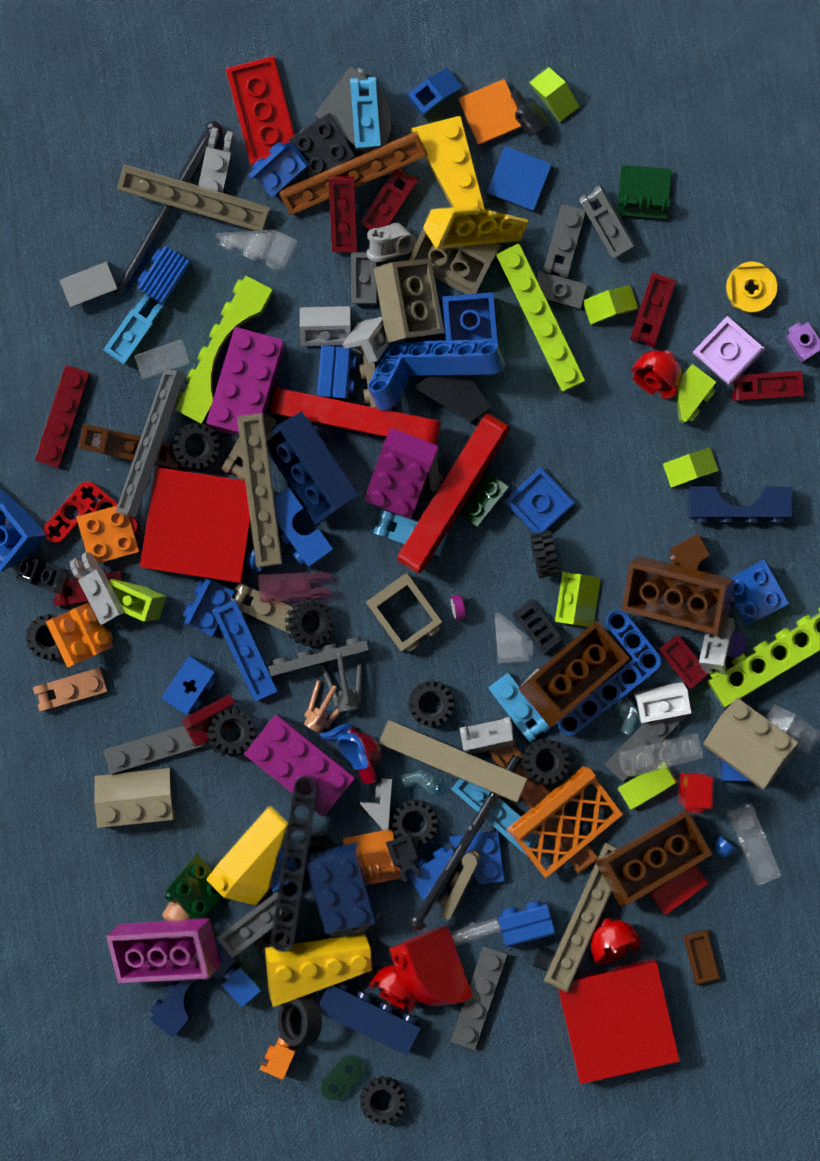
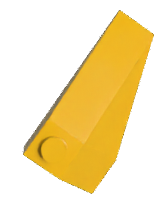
M473 206L431 209L423 229L436 249L520 241L529 222L524 218Z
M271 806L268 807L219 862L206 880L224 898L256 906L271 887L272 881L270 879L272 872L277 866L276 858L278 851L282 848L288 823Z

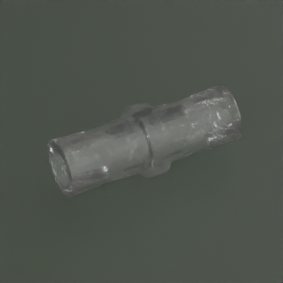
M497 917L476 924L474 922L469 923L470 926L450 931L456 947L474 940L478 942L480 938L500 933L501 930Z

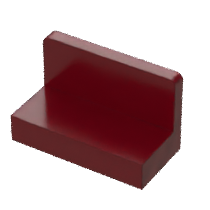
M230 694L181 720L194 746H199L210 740L207 738L209 731L207 728L211 723L210 721L218 713L226 709L232 710L230 706L235 702ZM224 725L222 728V733L234 727L235 725Z

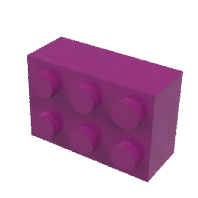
M390 428L364 501L411 519L438 446Z

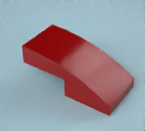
M696 865L660 885L650 893V896L665 915L694 895L708 882Z

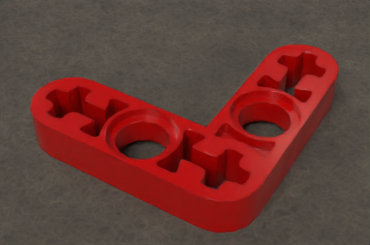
M83 482L46 523L44 532L47 536L45 538L53 543L62 542L78 524L77 518L70 520L65 516V509L70 505L76 506L79 510L78 516L87 514L89 510L92 512L99 511L103 503L110 502L113 506H117L118 503L94 483ZM84 487L87 489L93 487L92 494L97 498L100 497V494L104 496L103 499L98 501L95 509L91 506L95 503L91 498L83 499L84 492L82 490ZM60 516L70 526L67 529L63 525L59 530L61 536L51 538L52 532L50 527H57L61 523V521L57 520ZM129 516V519L132 521L133 533L135 534L138 530V522L134 517Z

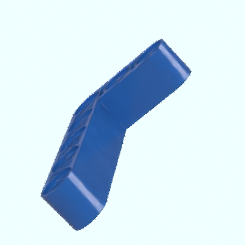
M495 340L395 342L385 350L368 384V389L376 407L379 410H388L397 403L410 375L496 374L504 369L506 363Z
M614 610L609 612L605 618V625L631 660L609 676L557 722L559 730L566 735L578 733L660 667L661 658L624 611ZM615 614L621 615L624 619L623 626L619 629L613 628L610 624L611 617ZM630 634H635L639 638V645L633 649L629 648L626 644V639ZM646 654H651L655 658V664L651 668H645L642 664V658ZM628 669L635 673V680L631 684H626L622 680L623 672ZM612 685L615 688L616 694L612 699L607 700L603 697L602 690L605 686ZM587 701H593L596 705V710L592 715H585L582 711L583 704ZM566 717H573L576 720V727L571 731L563 728L562 723Z

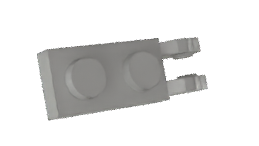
M212 128L205 151L199 186L224 193L232 155L230 150L233 132L228 131L225 135L224 150L215 148L219 133L217 128Z
M86 552L82 555V561L78 560V558L72 560L70 563L72 572L79 579L78 581L100 625L123 614L124 610L103 569L99 567L94 556L90 552Z

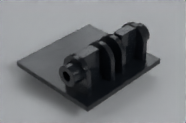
M330 112L289 139L310 164L306 169L310 177L341 165L355 157Z

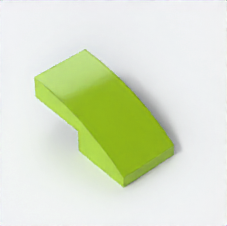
M663 760L637 777L618 787V790L631 810L669 788L677 781Z

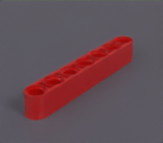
M274 388L269 413L290 418L302 411L312 423L386 438L390 428L434 445H437L441 427L440 421L379 410L378 408Z
M488 413L483 417L397 557V562L418 574L425 569L510 430L508 424Z

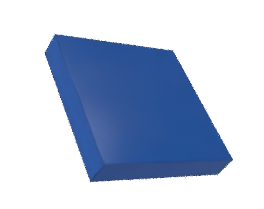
M504 146L486 194L533 212L551 163Z
M542 467L538 468L504 501L533 533L546 531L575 504Z

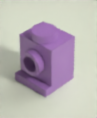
M800 321L788 329L790 334L785 339L800 362L805 361L820 351V339L809 322L803 325ZM801 335L808 336L809 342L807 344L801 342Z

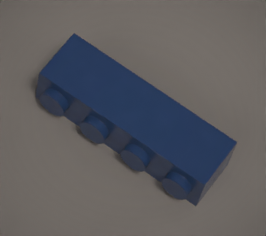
M344 982L326 987L318 1004L322 1015L408 1055L420 1030L417 1018L407 1013H404L403 1016L394 1012L395 1008L384 1002H381L379 1005L371 1001L372 996L362 991L356 994L348 990L350 986Z

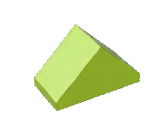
M549 67L529 82L559 123L580 107L567 83Z
M630 285L610 289L582 301L590 325L638 309Z
M710 447L662 464L671 488L719 471Z

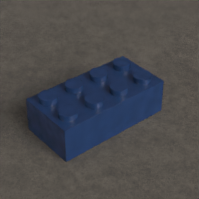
M302 411L285 420L266 435L268 454L315 524L334 514L358 496L353 483L346 478L339 462L332 457L325 441L318 436L311 420Z

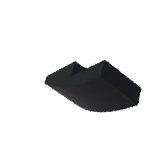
M27 556L19 564L16 578L61 594L69 570Z

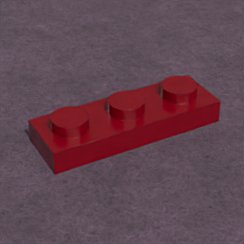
M329 176L332 252H357L355 176Z

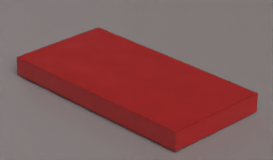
M274 56L225 68L251 167L261 158L266 159L271 154L269 150L279 142L282 144L290 142L289 139L295 135Z

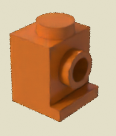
M279 1037L275 1046L270 1044L264 1058L269 1061L268 1063L263 1061L260 1070L283 1080L296 1048L286 1044Z

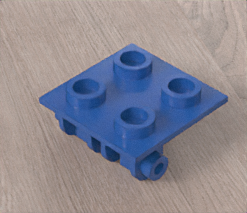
M765 559L730 577V579L735 580L733 602L746 626L790 604Z

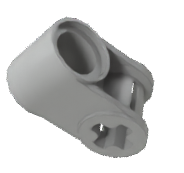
M400 223L371 229L368 231L367 236L370 240L367 258L372 261L381 262L389 258L408 254L414 249L416 238Z

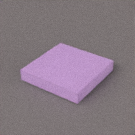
M727 316L693 351V355L727 385L731 386L765 350L763 346Z

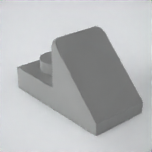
M382 777V783L376 784L375 798H380V803L360 801V804L383 830H388L392 778Z

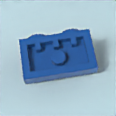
M292 141L284 144L279 142L269 150L271 154L266 159L261 158L252 166L254 170L248 175L250 179L257 178L271 198L276 197L281 190L285 189L310 166Z
M206 578L205 582L200 580L194 594L198 595L194 604L189 603L183 613V617L186 618L184 623L213 637L219 624L212 610L230 602L235 591L209 578Z

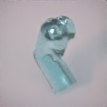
M621 698L616 702V709L624 719L620 732L632 736L639 713L631 700Z
M424 770L401 776L404 788L418 784L425 788L428 794H433L438 790V781L435 776Z

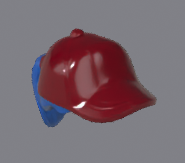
M342 724L329 732L320 734L321 738L326 741L338 742L342 755L351 762L353 769L358 770L359 776L364 783L372 784L376 782L374 766L381 761L382 751L372 736L358 733L350 724Z

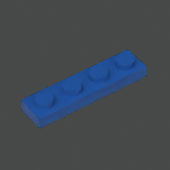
M235 599L213 609L214 616L254 702L278 692V688L270 675V671L237 600Z

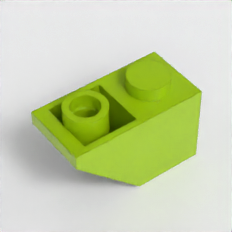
M693 364L682 375L676 392L678 416L682 424L687 420L692 422L701 411L697 408L702 400L708 402L716 391L712 388L716 381Z

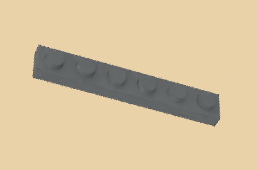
M164 369L117 505L116 513L136 518L137 513L142 507V498L145 489L150 484V475L153 466L158 460L161 443L166 437L168 422L175 411L177 396L183 388L185 374L179 371Z

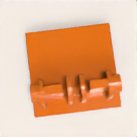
M117 506L76 517L85 550L94 556L98 564L139 552L129 516L116 513Z
M392 828L343 838L344 845L359 843L370 885L401 878L400 865L394 867L386 842L394 840Z

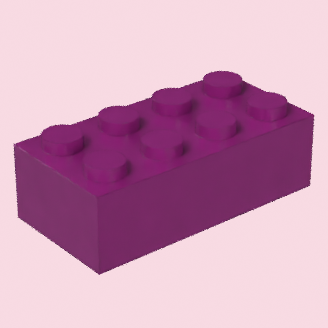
M237 327L234 328L206 422L209 428L239 436L237 416L263 413L265 419L286 349V344L282 339Z
M275 714L244 753L245 756L291 793H293L294 784L299 777L310 775L315 778L318 789L314 811L322 818L355 778L352 773L278 714ZM303 780L299 783V790L304 794H309L313 790V785L310 781Z
M210 918L119 924L106 936L118 983L209 978L221 966Z

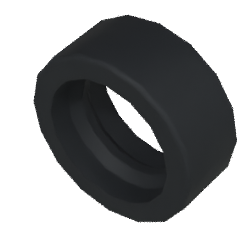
M299 997L281 1005L277 1018L278 1030L286 1044L302 1046L313 1044L318 1040L322 1029V1015L319 1006L313 999ZM298 1010H300L303 1019L301 1033L297 1027Z

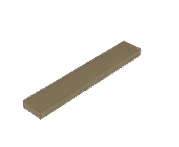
M126 164L123 165L117 190L262 233L270 207Z
M263 413L237 416L256 566L258 568L282 564Z
M388 720L378 742L379 745L518 803L528 781L527 778Z
M605 843L598 856V860L617 848ZM596 863L543 982L564 992H567L612 892Z

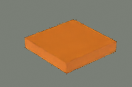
M505 79L458 98L478 146L522 127L515 118L517 107L511 97Z

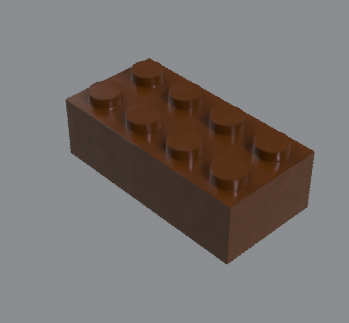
M639 556L629 563L622 611L718 635L727 628L735 580Z
M596 620L523 683L518 690L552 727L630 658Z
M685 810L659 823L595 861L619 905L626 906L711 856L712 852L688 810Z

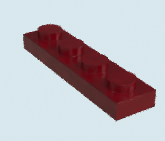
M65 365L35 461L60 469L90 372Z

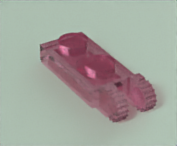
M329 573L259 575L260 602L310 600V598L330 596V588L310 589V583L329 580Z

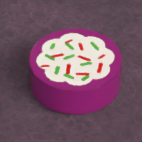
M451 596L450 602L455 621L465 619L466 611L462 596Z

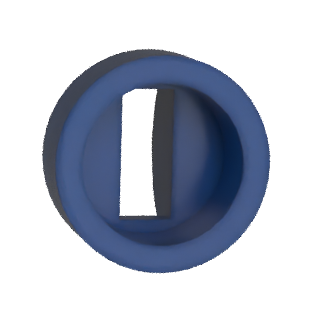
M722 836L719 837L714 846L715 853L722 858L731 856L737 849Z

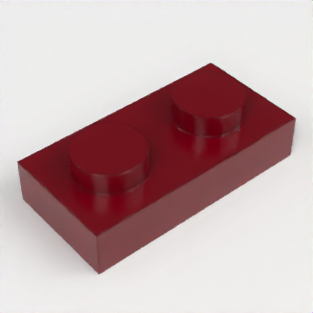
M678 634L658 649L659 653L689 689L708 675L699 664L698 658Z

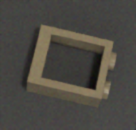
M407 573L366 602L400 651L406 649L407 652H410L420 645L419 638L425 634L429 638L440 630L438 625L442 621ZM408 585L433 621L402 643L377 607Z

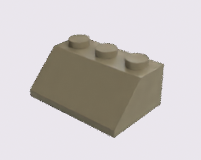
M422 229L408 261L431 259L434 278L467 295L476 294L500 245L494 243L436 249L425 230Z
M431 259L391 262L373 268L387 343L408 341L444 333Z
M736 698L724 711L703 743L704 747L763 791L793 758L798 745L796 740L739 698Z
M170 768L95 776L97 828L175 819Z

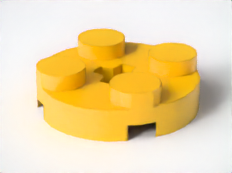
M746 262L739 265L731 272L726 282V294L732 306L746 313L762 311L771 304L777 293V281L774 274L765 265L758 262ZM750 280L753 281L754 285H758V290H755L754 294H749V291L745 290V286L748 285Z

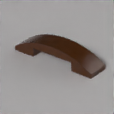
M83 424L78 449L133 461L141 436ZM162 441L158 452L159 457L155 465L178 469L179 461L176 462L174 460L175 455L171 453L173 449L171 442Z

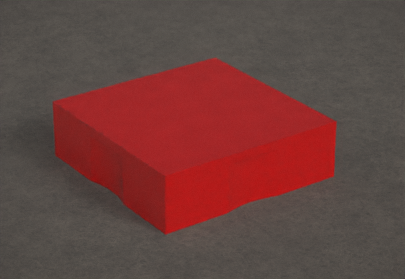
M155 467L140 567L242 583L247 554V537L251 522L245 481Z
M654 958L622 965L607 972L579 975L578 978H573L567 992L558 989L580 1084L679 1061L659 970Z

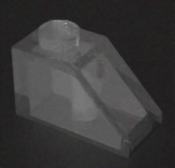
M494 613L498 663L529 661V656L533 655L532 640L527 641V635L501 613Z
M775 704L766 716L768 721L798 742L797 748L808 755L810 754L820 736V732L796 714Z

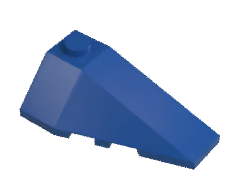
M0 488V572H3L33 553L47 535L34 518Z

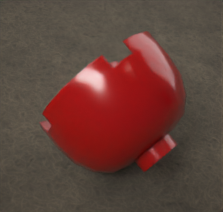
M648 351L635 362L631 369V373L634 372L632 379L640 388L652 395L655 391L661 393L662 396L660 398L664 399L672 398L676 394L682 379V369L676 357L669 351Z
M607 918L597 924L599 928L593 932L590 939V950L596 964L599 962L600 964H606L626 956L625 952L629 948H631L632 952L641 946L642 941L635 928L628 922L622 920L612 921L611 918Z
M388 965L380 969L369 984L373 991L376 987L381 990L380 997L403 1010L405 1006H408V1011H413L418 1002L406 984L400 979L395 965Z

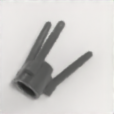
M338 653L337 658L342 691L338 692L339 697L335 691L332 697L334 707L338 706L339 712L359 709L358 703H362V665L359 664L357 666L354 694L353 689L348 690L342 654ZM321 664L324 678L329 690H331L332 686H334L325 664Z

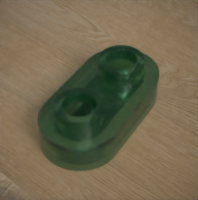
M349 1054L339 1060L322 1080L321 1092L324 1097L329 1100H338L350 1089L363 1071V1064L360 1058ZM349 1064L355 1067V1071L352 1073H348L345 1069ZM332 1083L338 1086V1090L335 1092L329 1090V1085Z

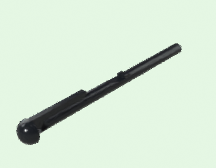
M210 121L205 124V131L178 175L180 181L189 183L205 155L212 128H217L218 135L222 136L223 129L218 122ZM164 204L158 216H155L150 230L117 284V289L113 291L117 295L123 296L171 214L173 206Z
M513 754L504 769L514 773L522 759ZM492 792L489 793L421 905L419 912L415 917L409 916L408 922L412 929L422 930L427 926L423 923L425 917L444 889L499 798V795Z

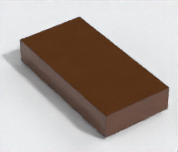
M704 929L682 935L695 985L720 979L708 930Z

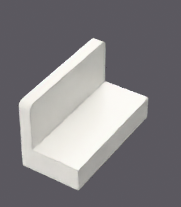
M683 682L634 692L641 723L691 714L688 692Z

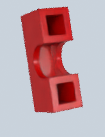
M679 772L678 803L683 805L684 809H687L689 812L705 813V808H711L712 777L704 773Z

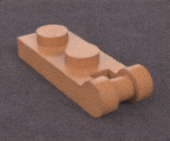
M101 667L32 687L34 694H37L40 704H37L39 712L108 692ZM54 689L56 699L49 701L47 691Z

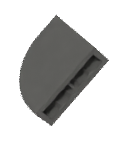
M350 66L314 116L318 120L330 112L347 143L355 149L350 78L368 80L370 76L361 68L355 70ZM376 86L380 143L382 147L388 144L390 140L391 114L384 95ZM359 90V97L369 96V90ZM377 148L356 150L359 151L361 154H366Z

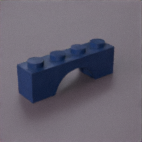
M688 487V518H694V523H709V518H719V523H734L735 518H745V523H760V518H770V523H785V518L792 517V487H764L758 499L745 507L733 506L724 501L716 487Z
M214 937L221 966L210 977L221 979L235 962L238 955L231 958L219 940ZM197 979L174 980L166 989V992L169 993L164 1001L158 999L150 1009L153 1015L149 1020L172 1038L175 1037L191 1016L186 1006V991L189 985Z

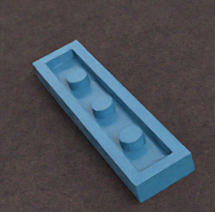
M459 779L451 788L477 812L490 791L462 779ZM498 798L486 820L526 855L520 845L506 830L521 816L502 799ZM530 833L523 841L528 847L534 848L538 844L539 834Z

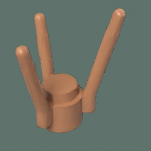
M320 680L316 681L309 707L304 715L307 717L304 725L318 733H322L324 728L329 729L332 722L341 713L337 708L327 719L329 714L325 712L337 689L335 685L332 686L321 707L314 709L321 685Z

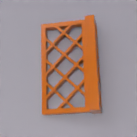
M582 766L506 829L544 878H547L623 815L597 781L596 775L588 767ZM591 783L597 790L595 801L583 799L584 789ZM569 801L578 802L576 816L564 815L565 805ZM583 803L595 804L593 818L581 817ZM600 804L608 805L614 812L606 820L598 819ZM550 817L559 818L557 832L544 831L545 822ZM563 818L576 820L574 834L562 833ZM580 820L593 822L592 831L587 836L579 835ZM530 833L539 834L538 848L528 847L523 839ZM544 834L556 836L555 850L542 849ZM561 836L573 837V845L569 851H559ZM542 852L554 853L553 864L545 870L540 863Z

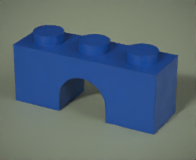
M287 488L274 498L277 524L282 530L278 534L286 545L292 543L297 550L293 555L301 566L306 563L308 567H311L334 550L319 529L309 535H300L295 531L293 527L294 518L304 508L290 488Z

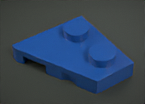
M498 830L477 833L465 852L466 854L468 850L476 849L481 855L473 876L478 884L504 881ZM464 834L450 836V841L455 849Z

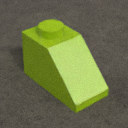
M110 579L109 583L124 613L144 622L160 618L167 596L145 586Z

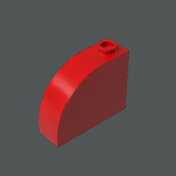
M448 925L430 929L389 948L400 979L418 1001L429 1006L438 1007L460 1003L473 997Z

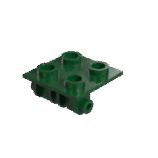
M621 165L618 215L667 219L670 206L671 169Z
M486 470L461 509L460 514L474 526L479 527L502 496L506 494L509 487Z
M197 853L167 887L164 897L169 902L175 900L191 919H204L223 896L206 880L212 873V869Z

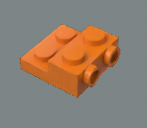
M86 603L46 621L67 668L114 647L111 632L105 629L103 624L100 625L90 603Z

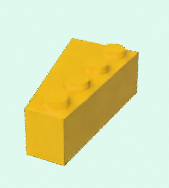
M457 116L411 128V133L418 132L428 152V156L424 158L429 164L450 206H473L484 209L461 117Z
M365 934L296 943L286 952L276 951L273 947L265 948L268 991L273 1007L372 971L370 946Z

